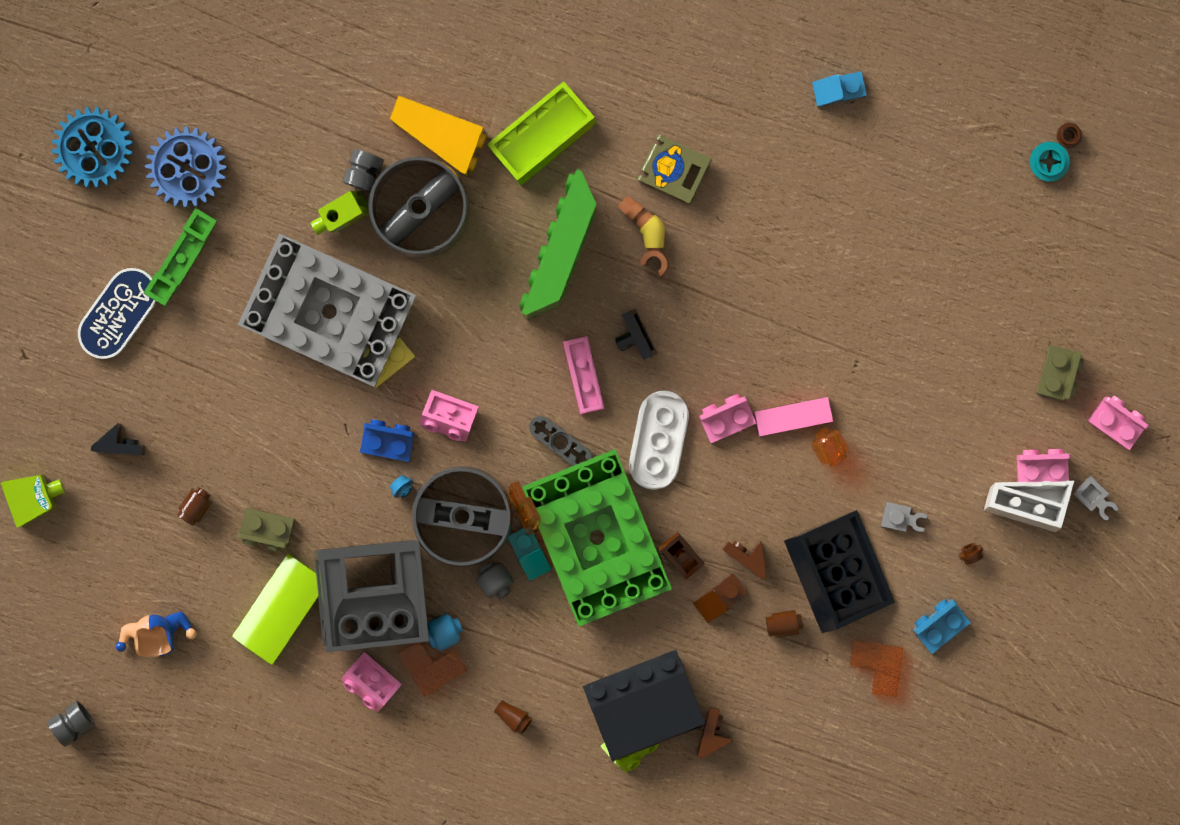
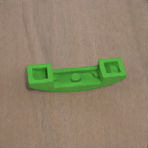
M195 208L183 227V232L143 294L166 306L200 255L217 220Z

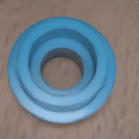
M405 475L398 477L390 485L393 497L397 498L400 496L404 498L413 489L411 487L413 480Z

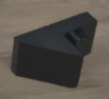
M117 423L91 446V451L144 455L145 445H138L139 440L124 439L123 444H121L122 424Z

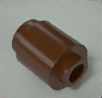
M200 487L197 490L191 488L178 509L180 511L177 516L194 526L196 521L199 522L212 504V501L209 499L211 494Z
M795 610L772 613L771 616L766 617L769 637L775 636V638L799 635V629H803L801 614H796Z

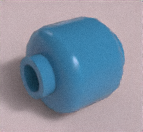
M443 614L427 623L428 642L431 648L436 647L442 651L460 642L459 633L463 632V629L457 618L452 619L450 615Z

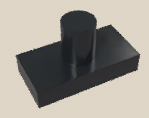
M636 309L622 314L629 332L615 338L618 348L624 351L636 345L643 360L658 354Z

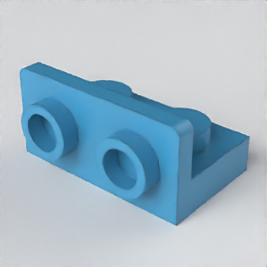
M946 599L942 600L934 607L936 611L929 617L925 614L914 623L916 627L913 629V632L931 654L971 623L953 599L949 601Z

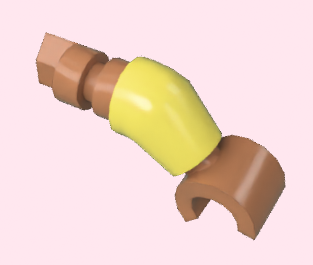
M628 195L617 207L632 221L636 220V225L641 229L639 232L643 235L645 248H648V252L642 257L640 265H648L650 258L658 257L662 263L658 274L659 277H662L669 270V260L661 252V248H664L665 226L656 214L653 216L649 211L646 213L644 211L645 207L639 202L636 203Z

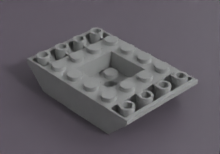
M279 233L238 325L375 387L415 301L416 295ZM327 305H334L337 309L336 316L332 319L325 318L323 310ZM369 346L370 352L367 357L363 358Z

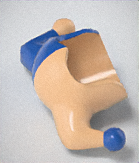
M177 612L166 617L152 614L143 617L138 622L124 625L121 628L119 642L116 643L115 647L119 652L125 651L126 642L132 637L136 654L143 657H159L167 655L174 650L173 634L179 627L185 629L186 637L189 639H194L197 636V632L192 629L188 617L183 612Z

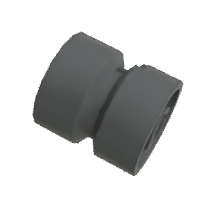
M353 149L349 160L352 166L346 169L342 182L370 192L376 181L374 176L380 173L384 159L358 149Z
M79 701L65 708V714L58 713L47 721L52 733L64 747L76 741L78 734L84 735L95 728L91 715Z

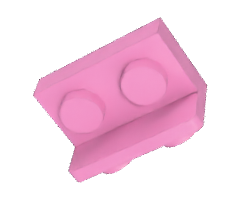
M431 390L421 416L420 426L429 432H439L447 435L454 441L466 442L479 406Z
M739 394L726 398V404L717 408L716 404L702 409L703 414L699 418L710 443L757 424L746 396L740 398Z
M1116 396L1112 398L1104 397L1087 422L1125 449L1130 450L1141 433L1149 427L1144 422L1146 418L1135 410L1132 413L1124 408L1126 404Z
M1048 449V454H1038V450H1023V455H1017L1018 482L1069 481L1068 459H1070V454H1064L1063 449Z
M365 652L341 678L344 687L349 692L356 693L363 699L362 702L367 708L377 712L380 711L402 685Z

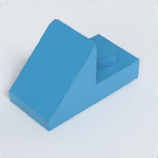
M862 71L841 76L837 74L812 82L817 107L867 96Z

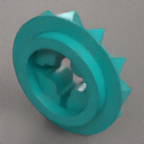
M1044 142L1032 151L1029 162L1031 171L1038 179L1051 182L1059 180L1066 174L1069 169L1070 158L1062 145L1056 142ZM1050 151L1052 160L1060 163L1052 165L1048 172L1047 164L1039 161L1046 159Z

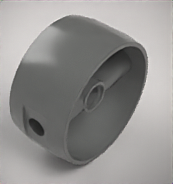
M414 156L394 162L378 176L370 191L368 212L375 233L387 247L400 255L421 259L440 255L458 242L468 224L470 202L462 180L452 168L434 158ZM414 165H428L441 170L379 227L376 216L377 198L382 186L394 173ZM461 189L463 196L462 218L457 230L446 242L433 249L424 251H411L398 247L402 241ZM417 201H422L426 204V210L422 214H415L413 212V205Z
M456 466L434 474L422 485L412 507V526L421 547L435 560L454 567L475 566L492 558L506 543L513 524L512 504L503 485L491 474L474 467ZM458 471L472 472L483 476L495 485L504 499L506 510L423 498L427 489L444 475ZM460 509H464L469 513V521L465 524H461L456 520V512ZM419 523L495 534L503 537L498 545L487 555L475 560L458 561L446 558L436 552L425 540Z

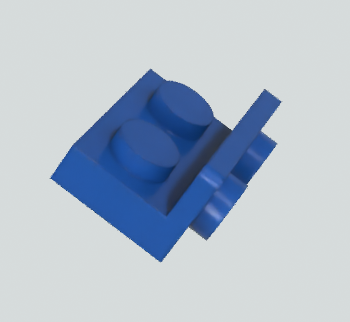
M371 419L370 424L364 423L360 453L410 462L415 432H410V426L396 424L394 429L385 427L386 422Z

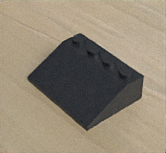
M857 510L784 540L821 633L842 628L895 603Z
M676 649L583 686L612 762L706 725Z

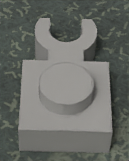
M1089 476L1072 493L1089 511L1092 512L1097 508L1098 515L1103 520L1107 521L1109 519L1104 513L1106 507L1109 506L1114 511L1118 510L1115 503L1107 502L1104 499L1109 493L1092 476Z
M886 502L881 526L906 532L907 525H911L915 531L923 532L925 528L918 527L916 520L920 517L927 519V515L924 513L910 515L911 507Z

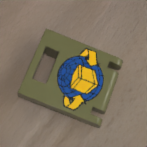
M658 134L656 140L663 143L661 147L653 143L641 168V171L648 174V177L645 178L638 175L636 180L691 205L712 159ZM693 165L699 168L700 171L691 190L683 187V184Z

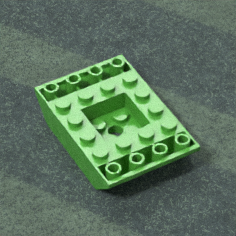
M577 169L575 175L570 173L565 185L567 196L566 198L561 197L556 208L557 222L552 221L547 232L549 243L547 246L542 245L537 258L540 260L539 269H533L528 281L531 290L529 294L524 293L519 307L525 319L529 320L561 305L594 220L596 202L581 170Z
M616 449L522 486L578 626L672 589ZM600 530L603 532L604 541L601 544L596 545L590 541L592 531Z

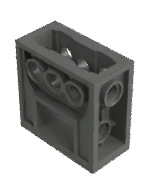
M419 540L314 550L324 651L336 652L429 641ZM390 555L392 584L347 589L345 559ZM401 614L403 616V623L396 627L394 625V618ZM376 616L379 624L375 629L371 630L369 628V621L372 617ZM351 619L354 627L350 632H345L343 625L345 621Z

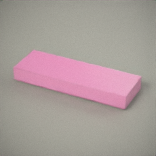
M588 337L564 341L563 344L580 415L605 409Z
M828 397L754 412L759 436L833 422Z

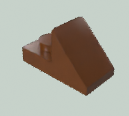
M679 532L659 547L686 580L705 564Z
M736 540L733 544L727 541L722 549L764 580L766 571L762 541L760 540L748 556L745 554L747 549Z
M732 573L693 602V604L707 623L729 610V607L748 593Z
M709 706L705 720L706 725L703 728L697 757L704 758L733 741L730 737L714 734L715 730H720L723 716L719 715L720 710Z

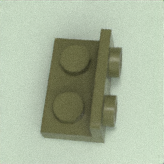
M1049 345L1036 393L1063 401H1069L1070 397H1074L1077 389V383L1074 382L1076 372H1081L1084 359L1080 358L1082 352Z
M245 508L240 532H238L237 537L243 539V544L257 546V542L267 544L266 549L281 552L282 548L289 547L295 518Z

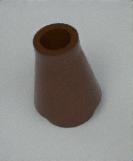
M503 700L494 711L514 733L518 732L520 735L525 732L533 719L528 716V712L512 706Z

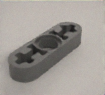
M537 416L530 422L529 430L531 434L571 465H577L575 463L576 457L571 453L569 457H566L564 453L571 448L572 442L577 444L574 450L579 453L585 451L587 453L585 455L586 459H592L588 448L548 418ZM536 421L538 423L545 421V428L550 432L552 427L557 429V432L553 433L550 437L549 442L544 440L547 437L545 433H535L536 427L534 423ZM558 435H564L568 439V445L563 450L556 449L553 445V440Z

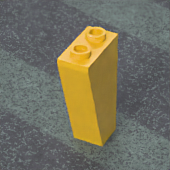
M398 96L390 117L392 123L460 174L467 176L468 171H474L478 160L474 155L477 147L482 149L487 136L483 134L484 128L482 126Z

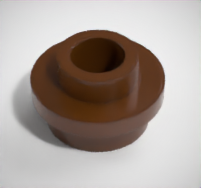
M1065 123L1057 131V140L1065 148L1077 146L1082 139L1081 129L1074 123ZM1066 131L1072 132V140L1065 138Z
M970 543L965 545L959 554L960 560L964 561L966 565H970L983 558V548L981 545Z

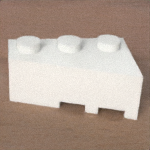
M1074 481L994 483L989 489L984 511L1057 532L1062 528Z

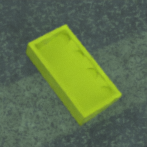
M563 81L491 140L487 146L521 186L596 125L597 121Z
M288 553L232 637L273 665L318 599L316 571Z

